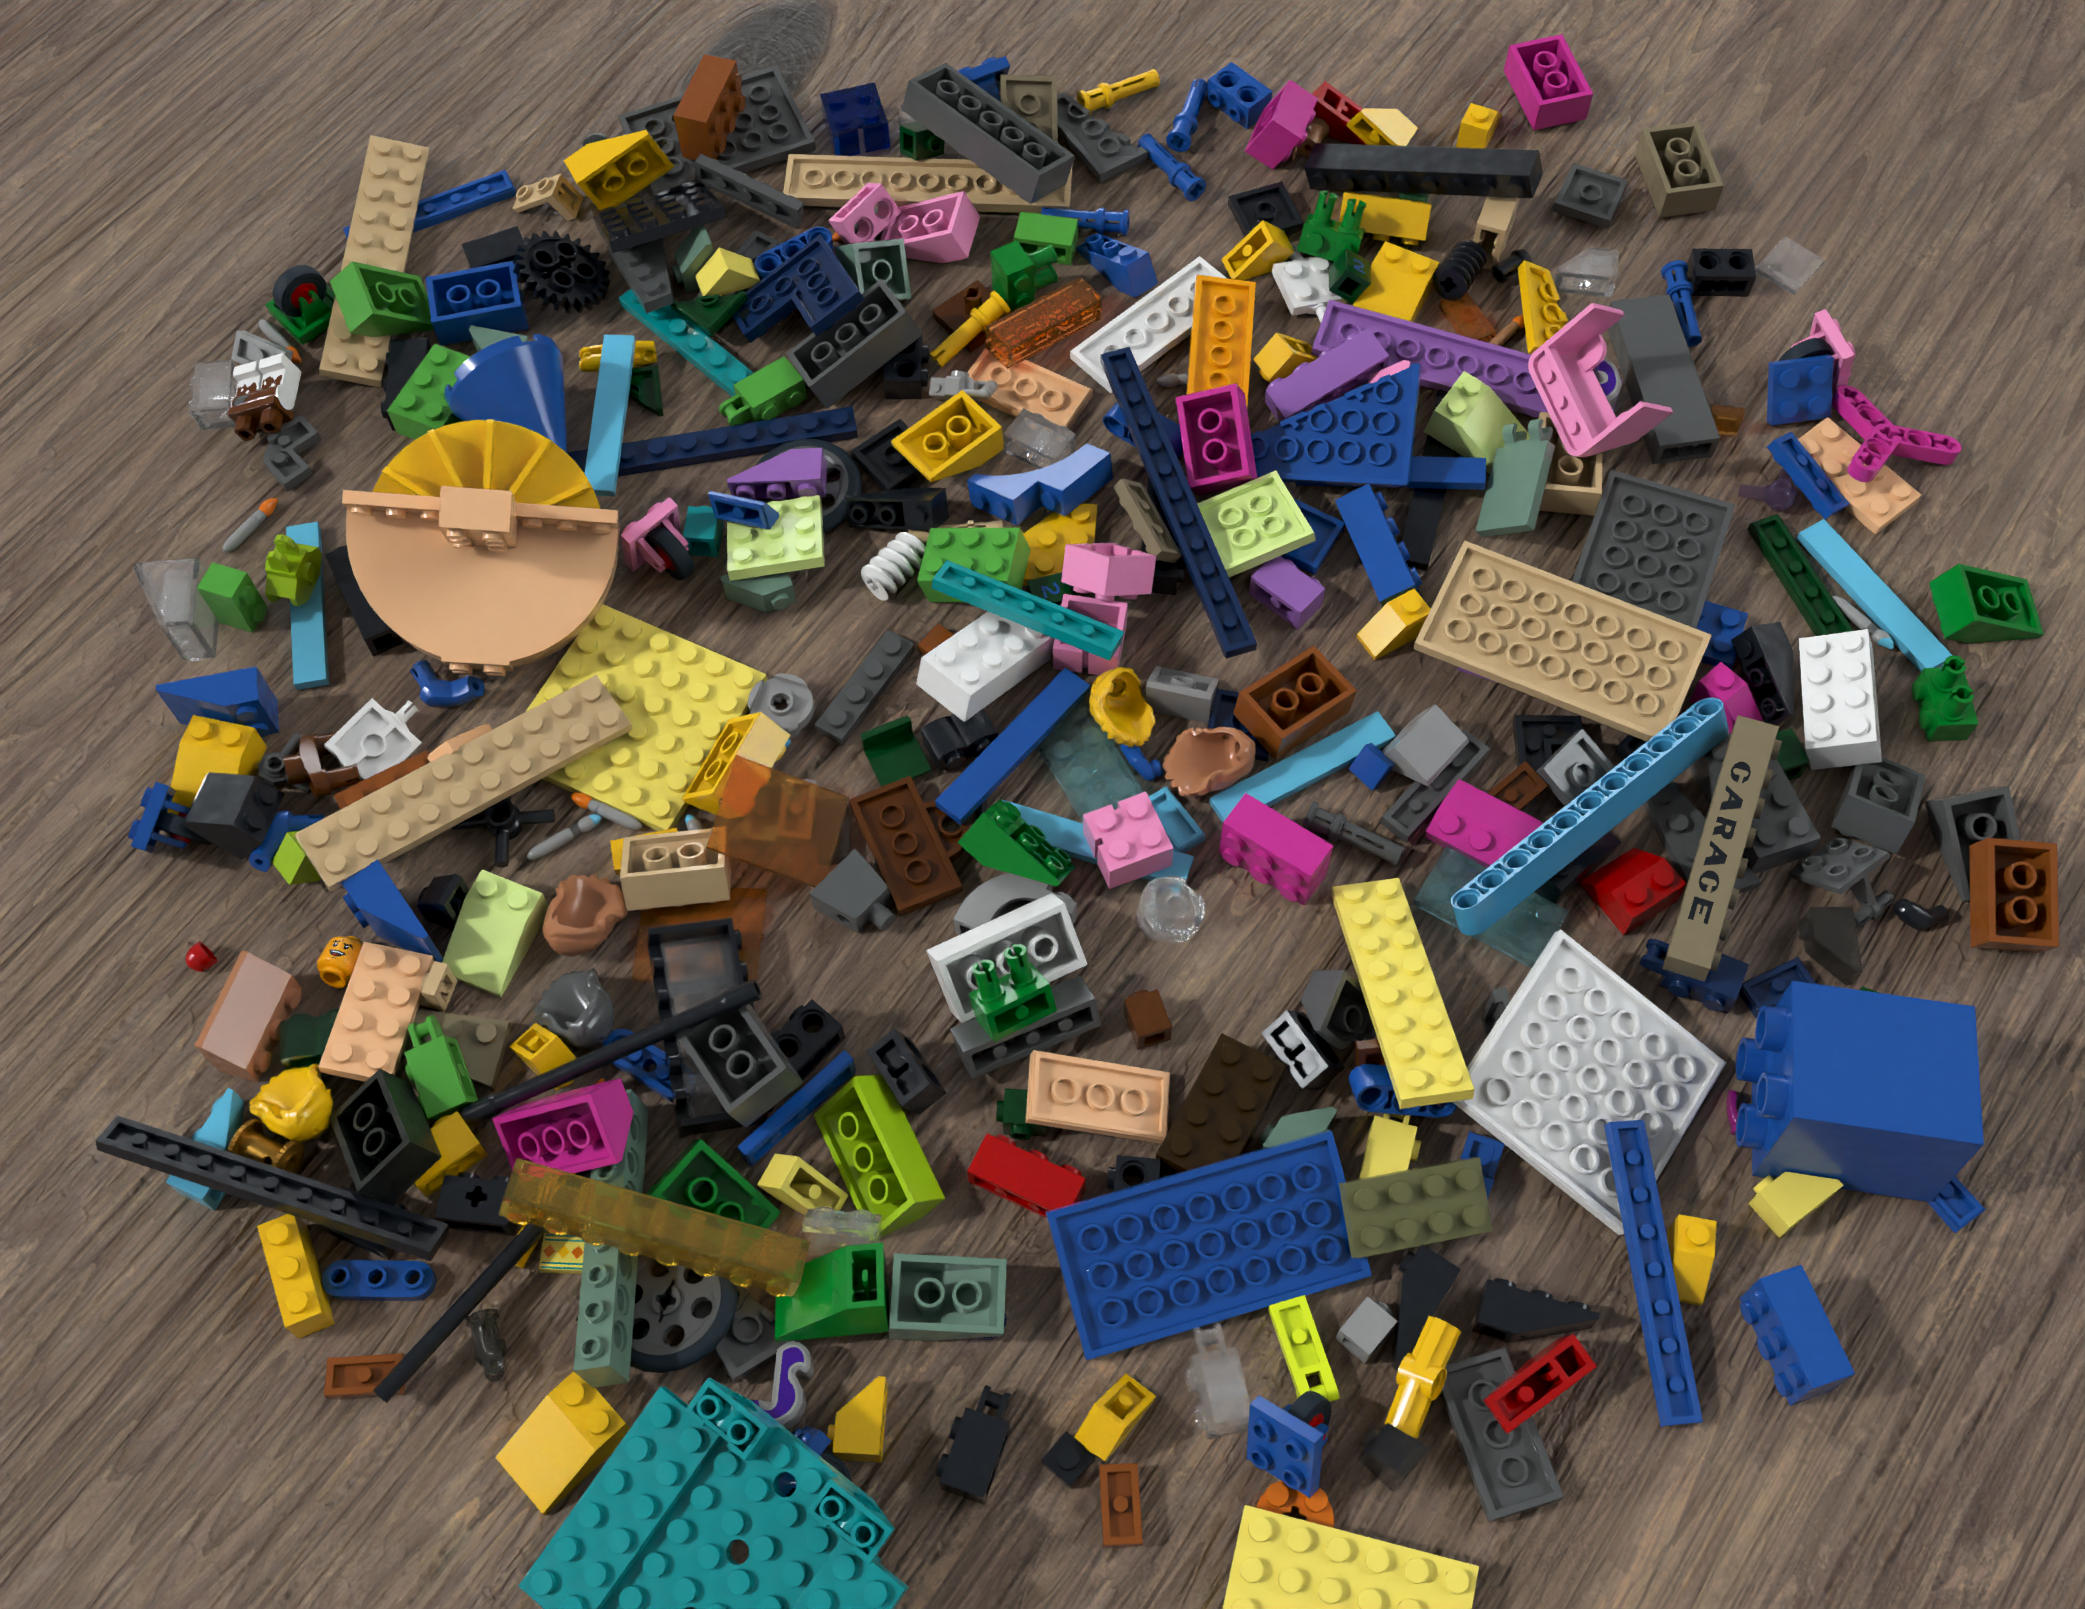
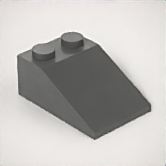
M1883 757L1882 762L1854 765L1835 810L1831 827L1847 837H1856L1870 843L1874 848L1897 855L1915 823L1926 775Z
M2009 786L1987 787L1925 801L1933 837L1962 901L1970 900L1969 846L1986 838L2021 840Z

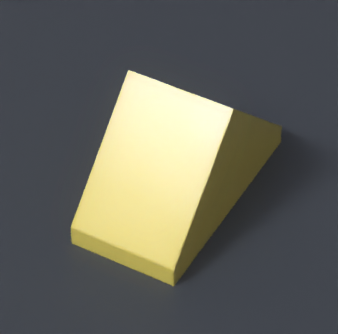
M720 247L695 275L702 296L716 294L723 296L750 288L760 281L752 259Z

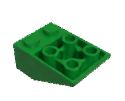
M1001 799L983 812L957 842L983 866L1053 886H1058L1075 868L1071 863L1070 856L1064 850L1058 847L1054 848L1045 840L1046 835L1041 829L1026 823L1020 817V811L1009 802L1004 803Z
M883 1243L844 1246L776 1275V1342L889 1332L888 1275Z

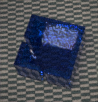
M875 82L820 94L823 120L834 155L854 156L861 154L858 129L861 128L863 129L866 153L891 147L888 121L881 105Z

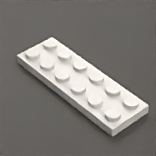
M1199 256L1070 351V359L1112 394V388L1100 362V354L1130 347L1141 372L1191 335L1196 276L1226 277Z

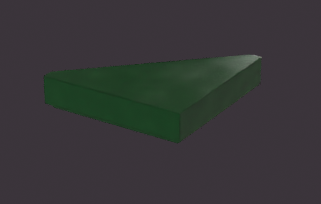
M739 291L736 295L721 297L720 294L696 297L697 300L683 302L674 300V303L670 304L672 310L712 337L748 300V297L744 291Z
M658 365L633 368L629 398L654 414L664 416Z

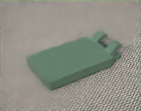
M1542 419L1529 422L1528 433L1530 439H1527V432H1516V423L1507 424L1503 427L1502 436L1505 446L1496 449L1475 531L1480 536L1488 537L1534 531L1555 445L1549 441L1552 437L1553 428L1551 426L1542 428Z

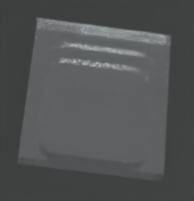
M1784 237L1756 266L1755 271L1795 295L1824 264L1825 260L1789 238Z

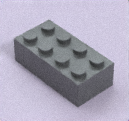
M882 279L862 294L865 300L858 304L853 311L846 313L837 320L831 328L823 331L818 336L813 332L786 353L809 388L827 409L923 335L922 331Z
M1731 733L1689 767L1709 805L1711 804ZM1777 759L1769 760L1767 768L1774 771L1768 789L1761 788L1759 798L1765 799L1760 818H1753L1751 828L1757 829L1751 849L1744 848L1742 858L1748 859L1747 866L1754 874L1808 857L1821 839Z

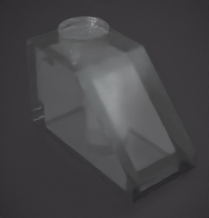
M1588 247L1559 266L1554 280L1557 292L1612 297L1618 279V250Z

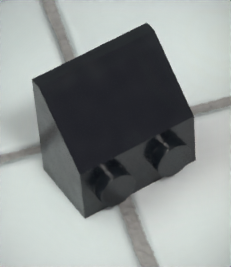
M209 772L206 774L182 825L238 859L243 860L263 843L284 793L257 776Z

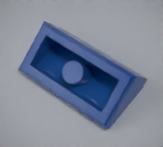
M713 491L708 493L715 518L770 530L779 518V513L766 502Z

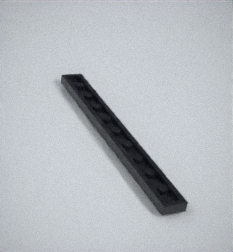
M118 1115L95 1140L98 1151L428 1261L433 1259L449 1235V1225Z

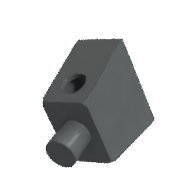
M856 849L810 892L814 909L856 933L861 932L870 922L882 931H885L896 918V915L886 908L891 901L889 887Z

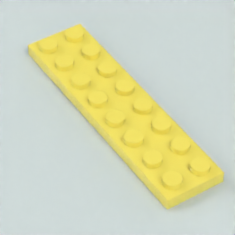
M1393 878L1332 887L1331 897L1400 1109L1473 1099L1474 1087L1400 879Z

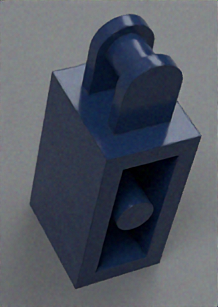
M1649 939L1647 941L1646 948L1648 951L1646 955L1641 957L1640 964L1648 970L1663 975L1661 987L1668 989L1675 996L1688 997L1701 1002L1709 1010L1729 1012L1737 1000L1749 964L1722 954L1717 971L1710 970L1705 982L1662 969L1664 960L1660 959V957H1666L1669 944L1657 939Z

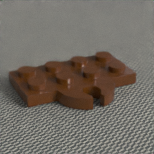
M911 775L849 799L850 808L881 877L889 887L890 897L899 917L962 892V885L951 862L961 857L965 851L957 842L969 830V823L962 824L960 829L955 832L945 831L943 825L955 820L937 808L935 800L922 801Z

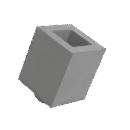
M1367 1296L1340 1328L1336 1340L1366 1364L1393 1331L1397 1320L1393 1318L1394 1313L1386 1304L1379 1300L1374 1302Z

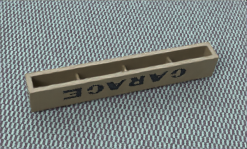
M1737 716L1662 968L1664 970L1705 982L1710 970L1717 971L1722 951L1716 950L1718 940L1725 941L1731 920L1725 919L1727 908L1734 910L1740 891L1733 888L1736 878H1743L1748 859L1742 858L1744 848L1751 849L1757 831V829L1751 828L1753 818H1760L1765 799L1759 798L1761 788L1768 789L1774 771L1767 768L1769 760H1776L1782 743L1781 740L1776 739L1779 726Z

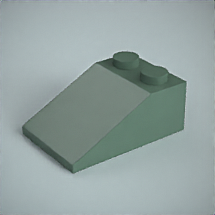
M894 1253L889 1339L935 1341L1003 1336L1007 1259Z

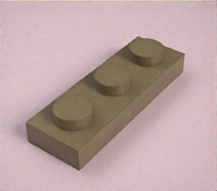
M1121 478L1114 486V489L1120 498L1121 506L1128 512L1133 521V528L1143 539L1147 553L1155 555L1157 561L1175 563L1182 554L1143 484Z

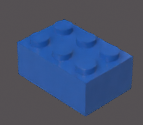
M513 261L426 277L431 322L441 346L473 340L469 331L471 325L509 333L529 329L522 283L517 282L519 274L513 272L515 267Z
M1802 1264L1759 1278L1739 1298L1742 1316L1749 1325L1752 1324L1758 1337L1757 1346L1759 1352L1766 1361L1769 1360L1775 1373L1774 1382L1781 1396L1787 1398L1790 1406L1830 1393L1855 1375Z

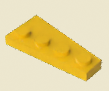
M1524 260L1518 267L1527 350L1528 354L1532 355L1534 351L1568 323L1566 313L1557 305L1560 297L1550 271Z

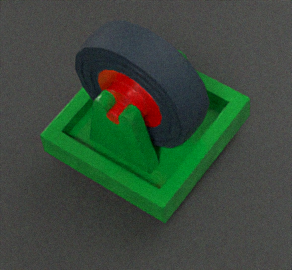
M296 265L287 269L274 284L273 299L266 303L265 306L268 312L301 345H304L328 329L335 293L326 285L325 279L313 267Z

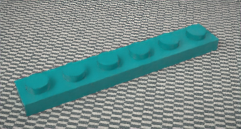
M631 289L619 297L620 305L730 396L733 397L735 395L733 386L735 383L753 374L750 369L697 326L672 310L670 305L646 314Z
M946 560L932 580V589L1109 661L1123 640L1124 631L948 560Z

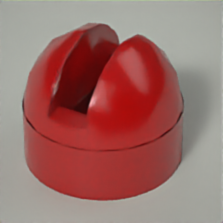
M200 941L188 950L185 957L187 966L198 972H204L218 962L213 952Z

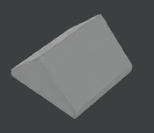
M1156 666L1147 680L1145 700L1153 708V712L1208 723L1219 679Z
M1434 704L1416 715L1396 738L1385 747L1382 753L1395 764L1392 768L1393 771L1429 786L1469 743V740L1445 713Z

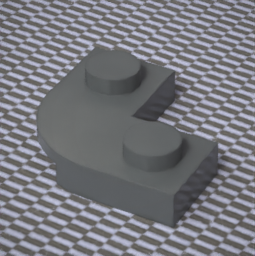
M299 415L282 426L280 432L271 434L267 438L269 445L262 458L268 471L287 492L313 475L310 467L298 455L322 440L315 428L302 415Z

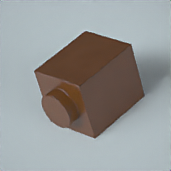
M1158 989L1150 992L1148 990H1140L1124 999V1015L1137 1050L1171 1040L1172 1025Z

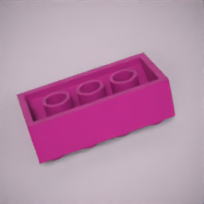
M618 1078L525 1102L492 1119L518 1185H524L619 1163L623 1158L634 1112L622 1080Z

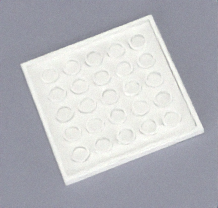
M1559 930L1554 933L1468 1065L1467 1070L1474 1087L1473 1099L1453 1101V1103L1616 1234L1622 1235L1624 1234L1604 1125L1616 1121L1644 1120L1657 1181L1727 1062L1564 931Z

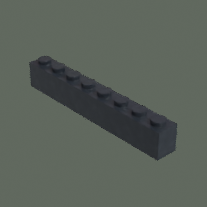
M1315 143L1304 167L1310 189L1533 198L1543 174L1539 150Z

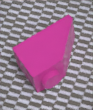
M1722 662L1699 680L1690 702L1695 704L1705 698L1720 699L1724 704L1729 734L1732 732L1738 715L1763 722L1747 683Z

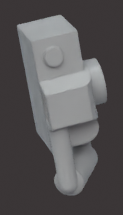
M951 371V376H946V378L931 377L929 396L936 400L947 401L963 390L975 402H980V398L989 399L998 389V384L994 380L975 381L969 377L968 372Z

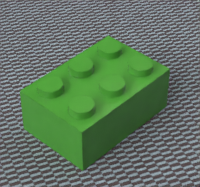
M437 344L432 346L387 410L398 434L416 440L431 429L435 430L445 425L463 422L452 413L445 400L444 392L446 385L450 384L451 388L457 381L454 372L470 356Z
M930 528L917 582L929 602H964L932 589L934 576L946 560L1022 590L1031 549L1020 528Z

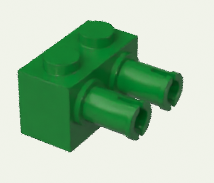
M1320 191L1314 215L1309 213L1304 223L1297 251L1334 262L1346 248L1358 255L1365 229L1359 226L1366 203L1360 200L1356 212H1354L1357 199H1348L1343 221L1338 222L1331 220L1338 196L1331 192L1328 202L1325 204L1328 191Z
M1016 240L991 251L992 291L997 292L1004 299L1013 313L1023 311L1029 306L1034 305L1036 290L1058 282L1057 273L1051 265L1058 262L1054 247L1049 244L1028 254Z
M1959 656L1947 657L1941 668H1924L1912 684V697L1914 701H1917L1920 711L1919 725L1925 731L1927 742L1967 740L1978 725L1972 701L1974 695H1971L1973 690L1968 686L1965 675L1967 666H1963L1966 662Z
M1022 944L1012 945L1015 956H1012L1009 947L1005 949L1004 957L1010 973L999 979L992 960H980L983 971L980 970L977 962L972 966V972L975 975L978 989L968 993L977 1022L994 1042L1057 1011L1050 983L1032 963H1029L1027 949Z

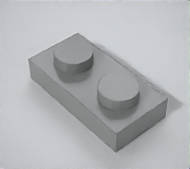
M242 330L236 332L231 360L240 364H247L254 361L260 362V359L283 353L291 361L293 351Z

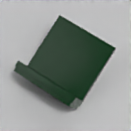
M908 715L860 734L863 751L881 787L910 775L912 779L932 772L913 733L912 722Z

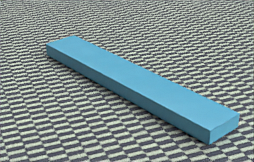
M604 334L584 473L592 485L596 496L615 497L636 346L634 335Z
M1825 519L1799 532L1796 539L1881 630H1884L1891 636L1894 644L1920 672L1924 668H1939L1943 666L1947 657L1953 656Z
M318 522L286 527V534L295 541L294 543L319 547L322 553L321 527ZM322 559L320 576L310 599L301 606H294L290 601L293 683L297 690L330 685Z
M1377 711L1210 797L1209 804L1222 823L1245 793L1270 807L1352 764L1366 744L1373 743L1378 749H1381L1396 738V735Z
M1009 802L1020 811V817L1026 823L1035 825L1046 835L1045 840L1054 848L1058 847L1064 850L1070 857L1098 865L1097 858H1094L1083 834V823ZM1173 850L1172 866L1141 878L1184 891L1194 856Z

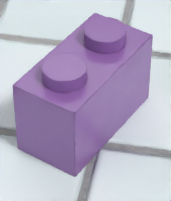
M1281 556L1265 562L1251 576L1249 595L1297 630L1322 606L1325 588L1322 587L1317 579L1307 576L1292 561Z

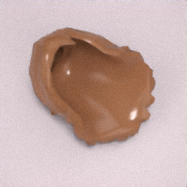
M1189 728L1177 736L1176 743L1170 749V753L1164 758L1163 769L1166 771L1165 778L1166 780H1171V789L1177 788L1179 795L1182 797L1187 795L1188 797L1195 798L1197 795L1202 796L1216 790L1222 791L1252 770L1256 753L1255 742L1243 731L1236 728Z
M594 874L590 877L584 875L569 876L567 880L559 882V886L556 888L557 895L548 906L542 930L548 944L558 954L574 957L590 952L607 940V936L613 931L614 925L628 915L623 892L618 885L610 884L608 878L605 877L598 879Z

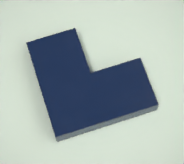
M1796 957L1743 982L1739 995L1754 1017L1757 1018L1759 1010L1763 1005L1776 1007L1791 981L1817 983L1799 957Z

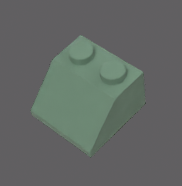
M904 238L852 243L835 247L836 257L862 294L882 279L898 300L911 299Z

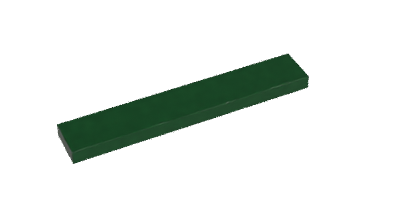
M1775 514L1750 523L1747 530L1814 635L1821 636L1854 631L1780 516Z

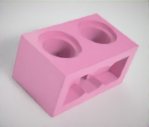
M867 183L828 221L845 245L875 241L874 238L881 231L887 230L894 224V218L901 211L882 184ZM877 203L878 213L875 215L874 207ZM856 222L859 227L857 234L854 232Z

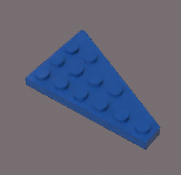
M1413 363L1411 367L1400 372L1383 376L1377 382L1367 383L1344 393L1345 395L1326 404H1319L1308 412H1301L1280 421V424L1251 434L1257 478L1276 470L1283 482L1360 486L1369 483L1370 486L1409 488L1421 365Z

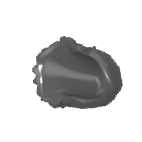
M594 968L588 971L565 973L558 981H552L550 989L542 992L543 997L534 1008L536 1022L546 1026L550 1032L557 1035L563 1042L576 1048L588 1049L599 1045L612 1033L615 1012L610 997L611 994H607L599 983V978Z

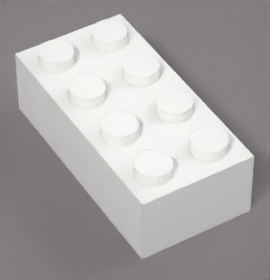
M986 612L921 657L916 684L965 722L1048 662L1051 658L1055 638L991 612Z
M1868 629L1799 638L1805 750L1810 760L1811 770L1882 762L1874 655Z
M1053 893L926 950L949 1009L961 1023L975 1017L968 994L978 989L975 975L972 972V966L977 962L980 970L983 971L980 960L988 959L994 962L998 979L1009 974V967L1004 957V951L1007 947L1011 949L1012 956H1015L1012 945H1024L1027 949L1029 963H1032L1048 982L1088 965L1066 905Z

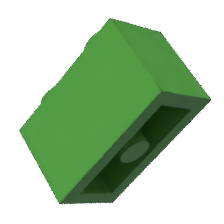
M1021 211L1014 241L1017 240L1028 254L1051 244L1058 257V262L1055 264L1071 266L1078 241V219Z
M212 562L197 587L198 591L219 623L253 633L258 623L265 617L266 609L268 608L247 572Z

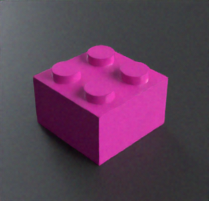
M1289 80L1262 110L1245 152L1272 170L1281 161L1285 163L1292 154L1293 147H1300L1308 135L1305 129L1311 124L1316 115V111L1313 109L1318 98Z

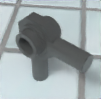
M295 733L281 752L266 753L257 765L260 779L273 786L286 784V782L289 783L283 757L295 755L299 751L302 735ZM307 782L293 785L308 794L312 792Z

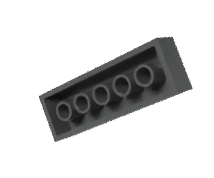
M947 63L908 81L902 110L933 132L935 136L955 148L957 152L974 162L979 168L996 178L1001 184L1011 189L1021 199L1032 204L1066 185L1075 155Z

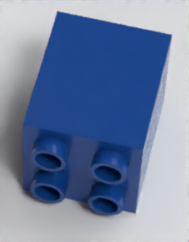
M1791 981L1776 1007L1763 1005L1760 1008L1755 1027V1039L1743 1037L1739 1043L1736 1055V1077L1740 1081L1752 1082V1104L1742 1103L1736 1121V1143L1738 1147L1752 1149V1176L1766 1178L1771 1175L1773 1179H1776L1784 1172L1838 1179L1843 1184L1841 1189L1932 1202L1984 1145L1975 1006Z

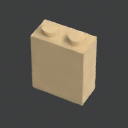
M1486 198L1473 241L1480 244L1487 254V262L1483 268L1492 270L1494 265L1499 264L1515 220L1520 198Z

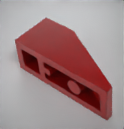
M1324 81L1312 95L1318 98L1313 109L1316 111L1315 117L1323 119L1329 125L1330 131L1327 137L1351 144L1367 145L1346 126L1363 108Z
M1574 1334L1564 1336L1555 1340L1527 1361L1483 1401L1507 1434L1597 1366Z

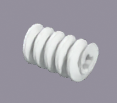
M907 532L898 533L895 540L887 544V548L881 549L878 556L873 557L869 564L862 567L861 576L864 583L878 599L888 600L889 596L885 589L890 593H895L897 587L894 582L903 585L906 581L904 575L908 577L914 575L912 566L920 569L921 559H923L926 546L918 538Z

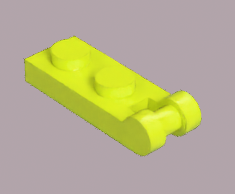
M1305 1295L1269 1305L1268 1311L1296 1389L1297 1399L1307 1391H1314L1324 1396L1329 1402L1338 1400L1340 1398L1338 1388ZM1318 1374L1321 1385L1309 1388L1306 1377Z

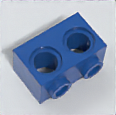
M1231 62L1208 79L1207 100L1214 107L1227 114L1234 122L1248 129L1258 121L1262 110L1272 100V90Z

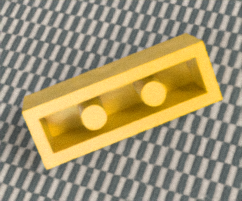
M286 1214L258 1225L259 1236L285 1328L300 1339L334 1325L335 1321L326 1291L322 1285V1276L307 1224L299 1217Z

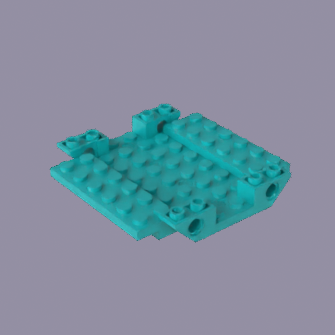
M707 1378L689 1405L666 1386L659 1387L518 1585L543 1609H688L689 1607L696 1609H895L909 1588L880 1564L882 1559L877 1554L895 1528L875 1500L753 1401L711 1378ZM785 1472L792 1474L796 1480V1490L791 1496H786L779 1490V1478ZM738 1539L744 1541L749 1548V1556L744 1563L735 1561L731 1553L732 1545Z

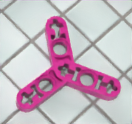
M1839 386L1832 398L1833 408L1865 440L1847 467L1849 475L1855 480L1866 483L1873 481L1891 455L1950 465L1961 451L1960 443L1950 436L1893 425L1858 389L1852 386Z

